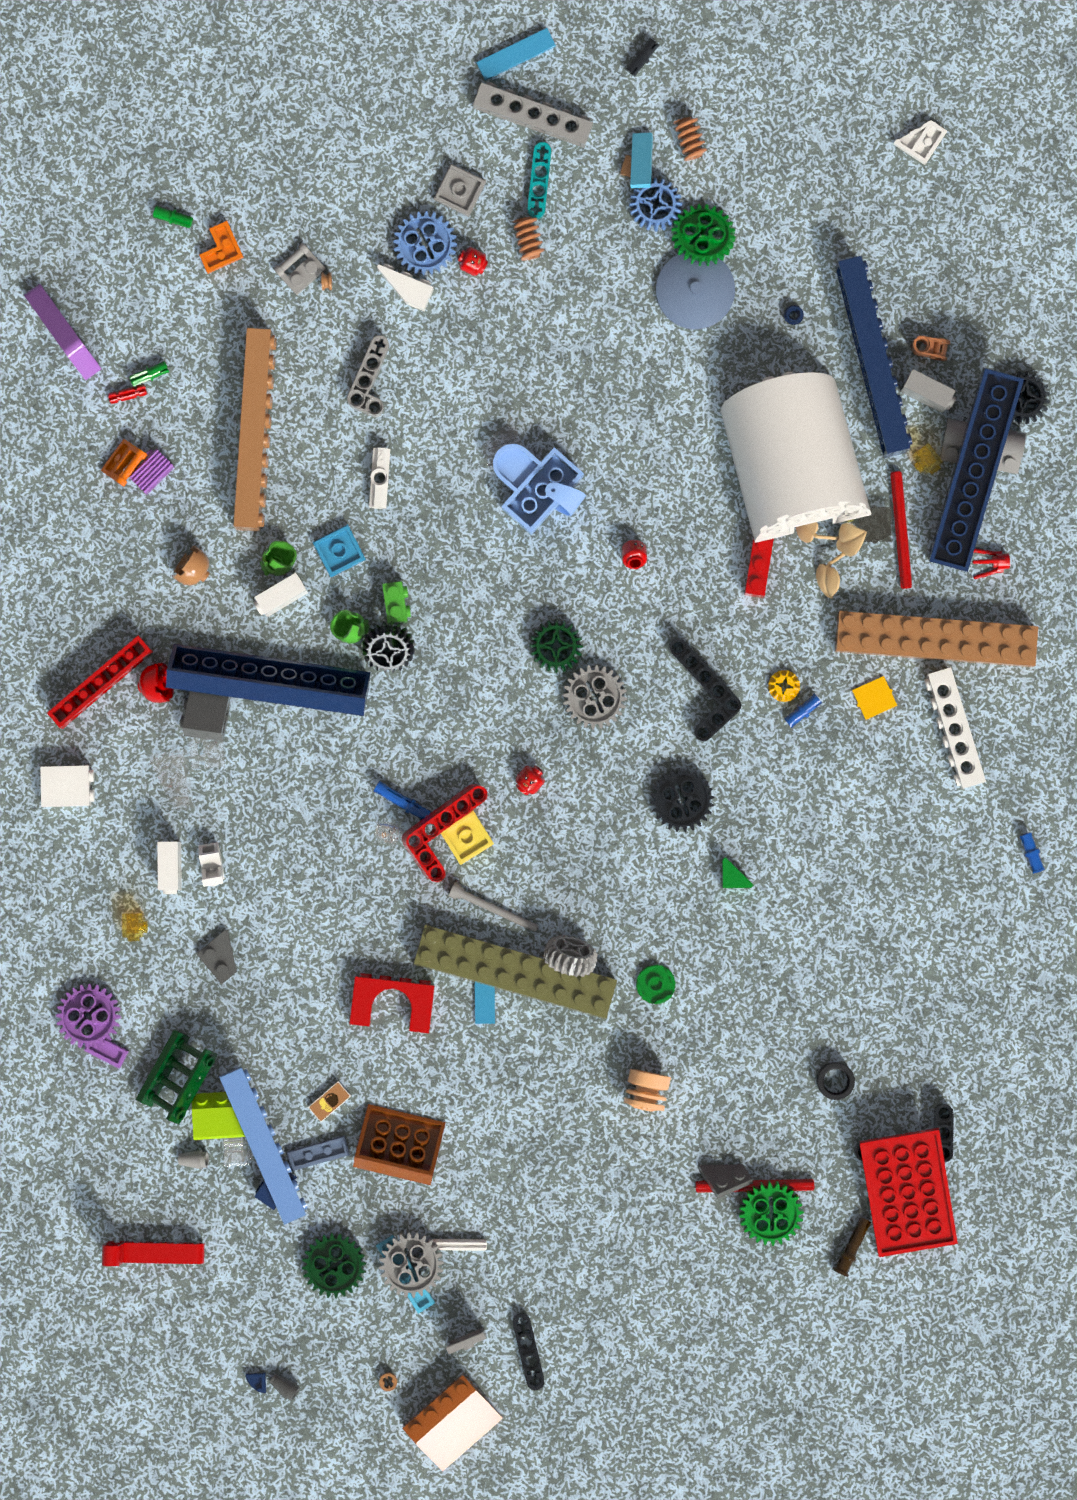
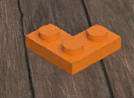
M227 221L209 228L217 247L199 254L208 274L244 258Z

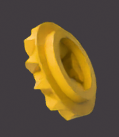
M781 670L771 676L768 689L774 699L788 702L798 695L800 681L794 673L788 670ZM786 677L787 684L793 688H787L784 694H782V687H779L776 683H783Z

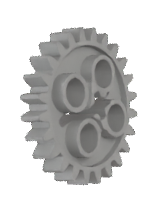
M588 665L587 672L580 668V675L573 673L575 680L568 679L571 686H564L569 691L563 694V697L568 698L567 701L563 702V705L570 706L566 713L573 712L570 719L577 717V725L583 721L584 728L591 724V728L594 730L595 724H598L599 728L602 729L603 723H606L609 727L610 719L616 722L615 715L622 716L619 708L624 709L626 707L621 704V701L627 700L626 697H622V694L626 693L627 690L620 689L624 682H617L620 677L619 675L614 678L612 677L613 670L606 673L605 666L602 671H599L598 665L595 666L594 670H591V667ZM596 679L604 680L605 686L603 689H596L594 687ZM587 681L590 682L594 693L600 694L598 701L604 713H600L596 702L589 699L592 694L586 685ZM582 687L587 690L585 698L577 697L576 690ZM607 696L612 697L614 704L611 707L604 706L603 698ZM588 705L594 706L596 708L595 715L588 716L585 713V708Z
M408 1232L407 1238L400 1234L399 1241L393 1237L394 1244L386 1243L389 1250H382L385 1257L379 1258V1261L384 1263V1265L379 1266V1269L385 1270L380 1276L387 1277L384 1284L391 1283L389 1290L392 1291L394 1288H397L396 1294L399 1295L403 1291L405 1298L408 1296V1293H411L412 1297L415 1298L416 1292L423 1296L424 1289L430 1292V1285L436 1287L434 1279L441 1280L437 1272H443V1269L438 1267V1265L444 1264V1261L438 1260L442 1253H435L439 1248L438 1245L431 1247L433 1240L431 1239L426 1242V1235L419 1239L417 1232L414 1237H411L410 1232ZM405 1248L408 1249L412 1262L417 1263L414 1265L418 1282H415L410 1267L406 1268L408 1260L404 1252ZM413 1248H422L423 1254L420 1257H414L412 1255ZM402 1254L404 1261L401 1264H395L393 1262L394 1255ZM427 1266L430 1269L429 1274L421 1276L418 1273L419 1268ZM408 1273L411 1279L407 1283H402L399 1280L400 1275Z

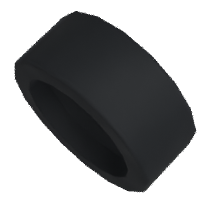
M831 1062L825 1064L819 1070L816 1084L823 1096L831 1100H841L851 1094L855 1086V1077L848 1066L840 1062ZM833 1069L843 1071L847 1077L845 1089L838 1093L828 1091L824 1085L826 1073Z

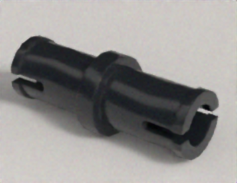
M649 38L640 52L637 51L635 53L636 57L625 70L629 71L633 77H636L644 64L649 63V58L659 47V44Z

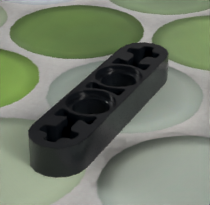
M518 1313L513 1318V1328L526 1383L531 1390H540L544 1386V1375L531 1320L527 1314ZM519 1317H522L523 1320L527 1319L525 1330L530 1329V1333L526 1332L518 1335V1331L522 1332L521 1326L516 1325ZM522 1337H530L532 1339L531 1346L523 1347L520 1343ZM528 1356H534L537 1363L535 1366L529 1367L526 1365L525 1359ZM539 1368L540 1372H535L537 1379L541 1378V1381L538 1383L539 1386H535L533 1383L530 1384L533 1376L532 1373L527 1374V1371H534Z

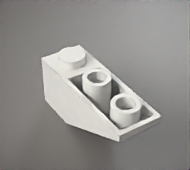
M384 263L383 266L378 264V271L407 305L425 312L434 290L430 286L431 283L424 279H420V281L412 278L413 275L405 271L398 273L394 271V267Z

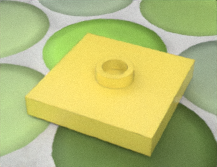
M474 811L469 812L441 833L460 865L494 845Z

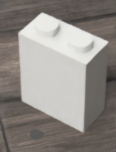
M294 573L255 596L257 602L254 605L261 615L265 614L269 617L308 594V591L299 576Z
M90 766L40 767L41 807L91 806V802L95 801V791L91 790V782H94V770H91Z
M157 842L158 890H163V894H177V890H182L181 842Z

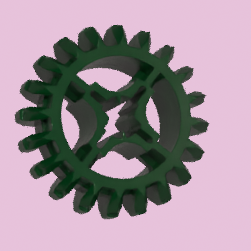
M555 619V625L552 626L551 621L547 620V628L541 623L540 628L542 631L534 630L538 637L531 636L530 639L536 641V644H529V647L536 648V650L530 652L531 656L538 655L534 662L536 663L541 660L540 668H543L545 664L548 665L547 672L550 671L551 666L554 667V673H558V667H561L562 672H565L564 665L567 664L571 669L573 666L570 661L578 663V659L574 656L582 655L580 651H576L577 648H583V644H577L578 641L582 640V637L575 638L574 635L579 631L576 629L571 632L570 630L573 625L570 624L566 628L565 620L562 621L561 626L558 625V619ZM553 630V639L550 642L540 643L541 638L547 632ZM559 630L567 633L573 643L561 641ZM555 636H557L559 644H562V647L558 648L557 656H555V651H553L554 648L551 649L550 645L554 644ZM540 649L550 650L553 653V662L547 660L541 654ZM573 649L567 659L559 662L561 651Z

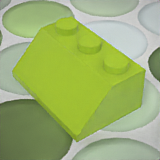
M226 1092L197 1093L192 1101L194 1140L245 1137Z

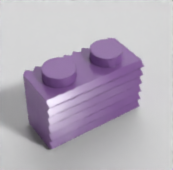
M157 449L155 451H148L145 460L140 465L138 464L129 476L146 495L175 468Z

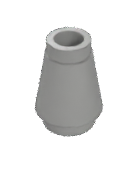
M203 1150L179 1153L178 1163L179 1165L202 1170L208 1167L209 1154Z

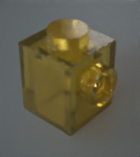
M929 443L911 456L915 461L913 465L920 474L923 472L924 475L928 473L933 475L941 469L939 465L943 461Z
M144 913L122 914V937L128 938V941H140V937H144V933H148V921H144Z

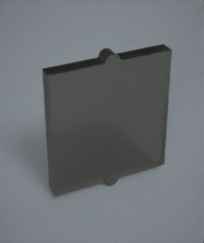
M873 505V507H870L871 515L858 518V528L867 531L864 542H872L874 544L877 542L891 541V507H877Z

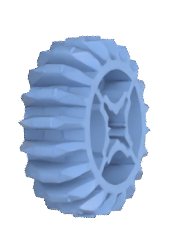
M654 178L650 188H640L641 190L634 188L633 192L636 195L630 196V199L635 201L629 203L630 208H635L630 211V214H637L634 218L635 222H638L640 219L642 220L639 224L641 228L645 223L648 224L647 231L650 230L651 225L654 226L655 232L658 231L659 225H661V229L664 231L666 230L665 223L672 227L673 223L670 219L677 221L678 217L675 214H681V210L676 208L682 207V202L677 201L681 199V195H674L678 189L675 187L670 190L672 183L669 182L665 186V179H662L661 184L657 183V178ZM650 190H657L653 197H642ZM663 192L670 197L672 206H669L668 203L662 200ZM659 196V198H658L659 203H658V204H659L661 207H657V209H655L654 213H652V212H653V204H651V202L654 203V201H656V200H657V197ZM639 203L649 208V218L642 213ZM658 212H670L666 217L655 220Z

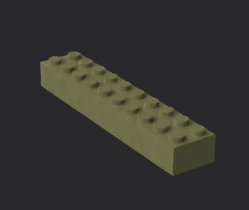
M427 925L424 927L414 965L605 1020L607 1019L617 983L616 979L591 972L590 975H585L584 977L561 974L559 971H554V968H550L549 964L545 963V959Z

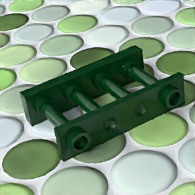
M174 1029L135 1100L150 1107L155 1103L169 1112L166 1117L168 1121L180 1124L210 1068L214 1065L218 1054L204 1048L203 1052L197 1050L187 1043L190 1039L188 1035ZM183 1050L198 1059L193 1070L178 1061ZM173 1068L188 1077L183 1088L168 1079ZM163 1086L178 1094L173 1105L158 1096Z

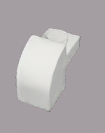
M218 842L199 845L203 886L222 884L224 871Z

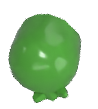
M272 542L263 553L262 561L259 562L265 576L269 574L283 576L289 573L296 561V550L287 542Z
M345 609L333 617L330 630L337 639L351 644L360 641L365 633L368 634L370 625L368 624V619L364 620L360 614Z

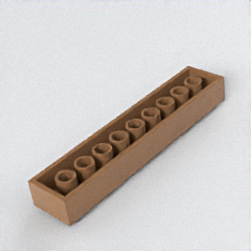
M247 328L234 512V527L240 531L260 532L261 527L265 526V515L262 513V507H266V496L263 493V488H267L268 476H266L264 471L269 466V456L266 454V448H270V436L267 434V429H271L272 422L268 410L272 409L273 397H271L270 389H274V377L271 375V370H275V358L272 355V350H276L277 338H275L271 329Z
M839 611L837 616L835 652L1035 667L1038 626Z

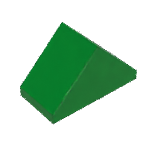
M726 857L722 859V888H752L754 886Z

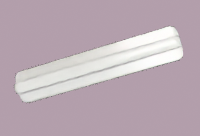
M432 1239L433 1243L431 1247L438 1245L439 1248L437 1250L485 1251L487 1249V1240Z

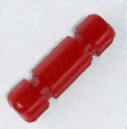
M142 384L138 385L137 388L131 387L119 390L118 393L111 392L108 394L109 402L114 404L118 403L119 400L126 401L137 398V396L147 395V389Z

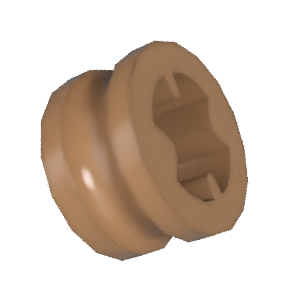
M331 272L327 275L321 273L322 291H325L326 288L332 290Z
M384 1373L380 1377L379 1385L384 1391H392L397 1385V1378L393 1373ZM388 1376L392 1377V1383H394V1385L391 1387L390 1385L389 1387H385V1382L383 1381L385 1377L387 1379Z

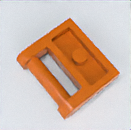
M123 439L101 471L124 487L127 484L126 480L140 461L146 458L147 454Z

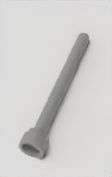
M454 882L448 895L453 899L463 898L535 932L538 930L537 924L464 891L465 888H462L461 884Z

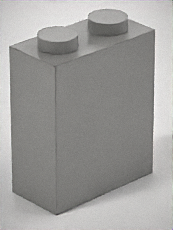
M914 369L909 374L900 391L941 413L945 410L949 411L956 399L953 396L955 393L954 389Z

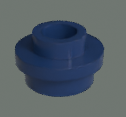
M791 305L786 308L784 319L788 324L797 325L803 320L804 313L799 306ZM796 312L797 318L792 319L790 313Z

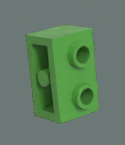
M402 581L382 584L388 625L391 621L393 624L408 623L411 611L410 605L406 606L405 598H408L407 586H403Z

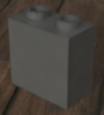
M190 691L189 697L184 700L185 716H181L180 728H182L184 736L224 741L231 707L229 697Z

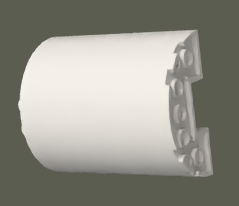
M786 372L776 378L769 376L762 379V382L737 392L723 402L721 414L755 543L793 534L794 527L831 519L832 524L871 515L838 388L832 376L815 372L796 374Z

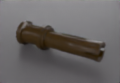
M862 1217L859 1218L844 1251L842 1250L839 1253L840 1258L836 1266L832 1268L833 1271L846 1277L849 1276L848 1272L853 1262L857 1260L855 1256L872 1222Z

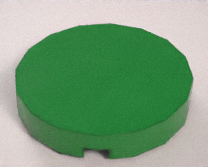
M655 964L644 968L639 973L636 981L638 994L643 1000L651 1004H661L669 1000L676 986L675 978L671 971L662 965Z

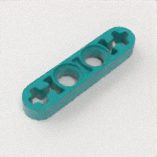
M540 142L534 147L527 208L528 215L537 219L542 218L545 214L550 171L551 147L545 142ZM541 147H545V150L548 151V153L544 154V161L547 160L548 163L535 162L536 159L540 161V153L537 150H540ZM538 166H543L546 169L544 176H537L535 174V169ZM535 186L543 187L544 193L541 196H536L533 193ZM531 198L544 200L543 202L539 201V209H542V212H538V215H534V211H531V208L535 207V201H531Z

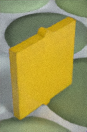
M884 676L852 690L858 702L857 707H860L865 720L897 706L892 695L893 690L889 688Z

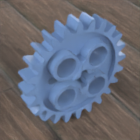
M428 211L425 212L424 216L417 212V218L410 214L411 221L408 222L406 219H403L405 226L398 225V229L401 232L394 233L399 238L393 240V244L398 245V247L394 248V252H400L396 256L397 260L403 259L401 266L408 264V272L414 268L415 275L418 274L419 270L422 271L423 276H425L426 271H429L432 276L434 269L440 273V266L447 268L446 261H453L450 255H456V251L452 248L457 247V243L452 241L457 239V236L450 235L454 228H447L450 224L449 221L442 223L443 216L436 219L435 212L431 217H429ZM427 226L434 227L435 232L431 235L425 234L424 229ZM417 228L421 230L425 241H430L428 245L434 259L430 258L426 247L422 245V240L416 231ZM408 236H416L417 241L414 244L408 243L406 241ZM435 244H442L444 246L443 251L435 252L433 250ZM420 252L425 253L426 259L418 261L415 258L416 255Z

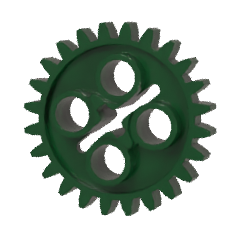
M331 1233L329 1239L324 1234L323 1241L316 1238L317 1245L315 1246L310 1243L309 1246L312 1251L306 1250L304 1253L309 1257L302 1259L303 1262L307 1263V1265L302 1267L303 1270H307L303 1277L310 1278L307 1285L313 1283V1291L319 1288L320 1296L324 1291L327 1292V1298L330 1297L331 1293H334L335 1299H337L340 1292L345 1297L346 1290L353 1293L352 1286L359 1287L357 1280H364L360 1273H366V1270L361 1268V1266L367 1264V1262L361 1261L365 1254L358 1253L362 1247L355 1248L356 1240L350 1243L348 1242L349 1236L342 1239L341 1233L337 1238ZM335 1246L342 1249V1255L339 1257L334 1256L331 1252ZM349 1255L348 1259L338 1265V1270L333 1268L325 1275L319 1276V1273L330 1267V1261L336 1263L344 1256ZM323 1258L326 1262L325 1267L318 1268L315 1265V1260ZM345 1263L353 1265L354 1270L352 1273H345L343 1271ZM330 1274L335 1275L337 1278V1283L334 1285L328 1284L326 1281V1277Z

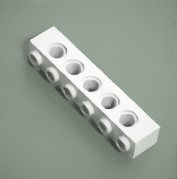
M951 667L926 675L927 679L924 680L927 691L931 690L933 696L930 702L933 710L937 709L939 716L936 718L939 729H943L945 735L942 737L944 747L949 748L950 751L948 761L950 766L954 767L956 774L953 775L956 786L964 789L986 782ZM939 686L947 688L946 696L938 694L937 689ZM945 705L953 707L952 715L948 716L943 712ZM951 724L958 725V734L950 733L949 726ZM958 742L965 746V751L962 754L957 753L955 750V745ZM964 761L968 762L971 766L968 773L961 770V764Z

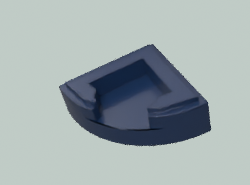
M266 1372L245 1374L247 1382L253 1389L260 1393H266Z

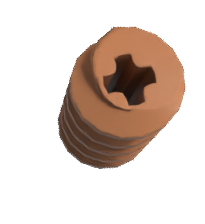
M687 117L673 122V124L678 125L675 131L681 132L677 138L683 140L680 142V147H685L682 150V154L688 155L684 158V161L700 158L707 151V148L700 147L705 141L698 140L703 134L696 133L701 128L699 125H694L698 118Z
M525 217L512 221L516 223L514 230L519 231L515 236L520 239L517 242L518 246H522L519 249V253L524 254L521 257L522 261L539 258L540 253L545 251L544 248H538L543 241L536 240V238L541 236V233L534 232L539 228L538 225H533L537 218Z

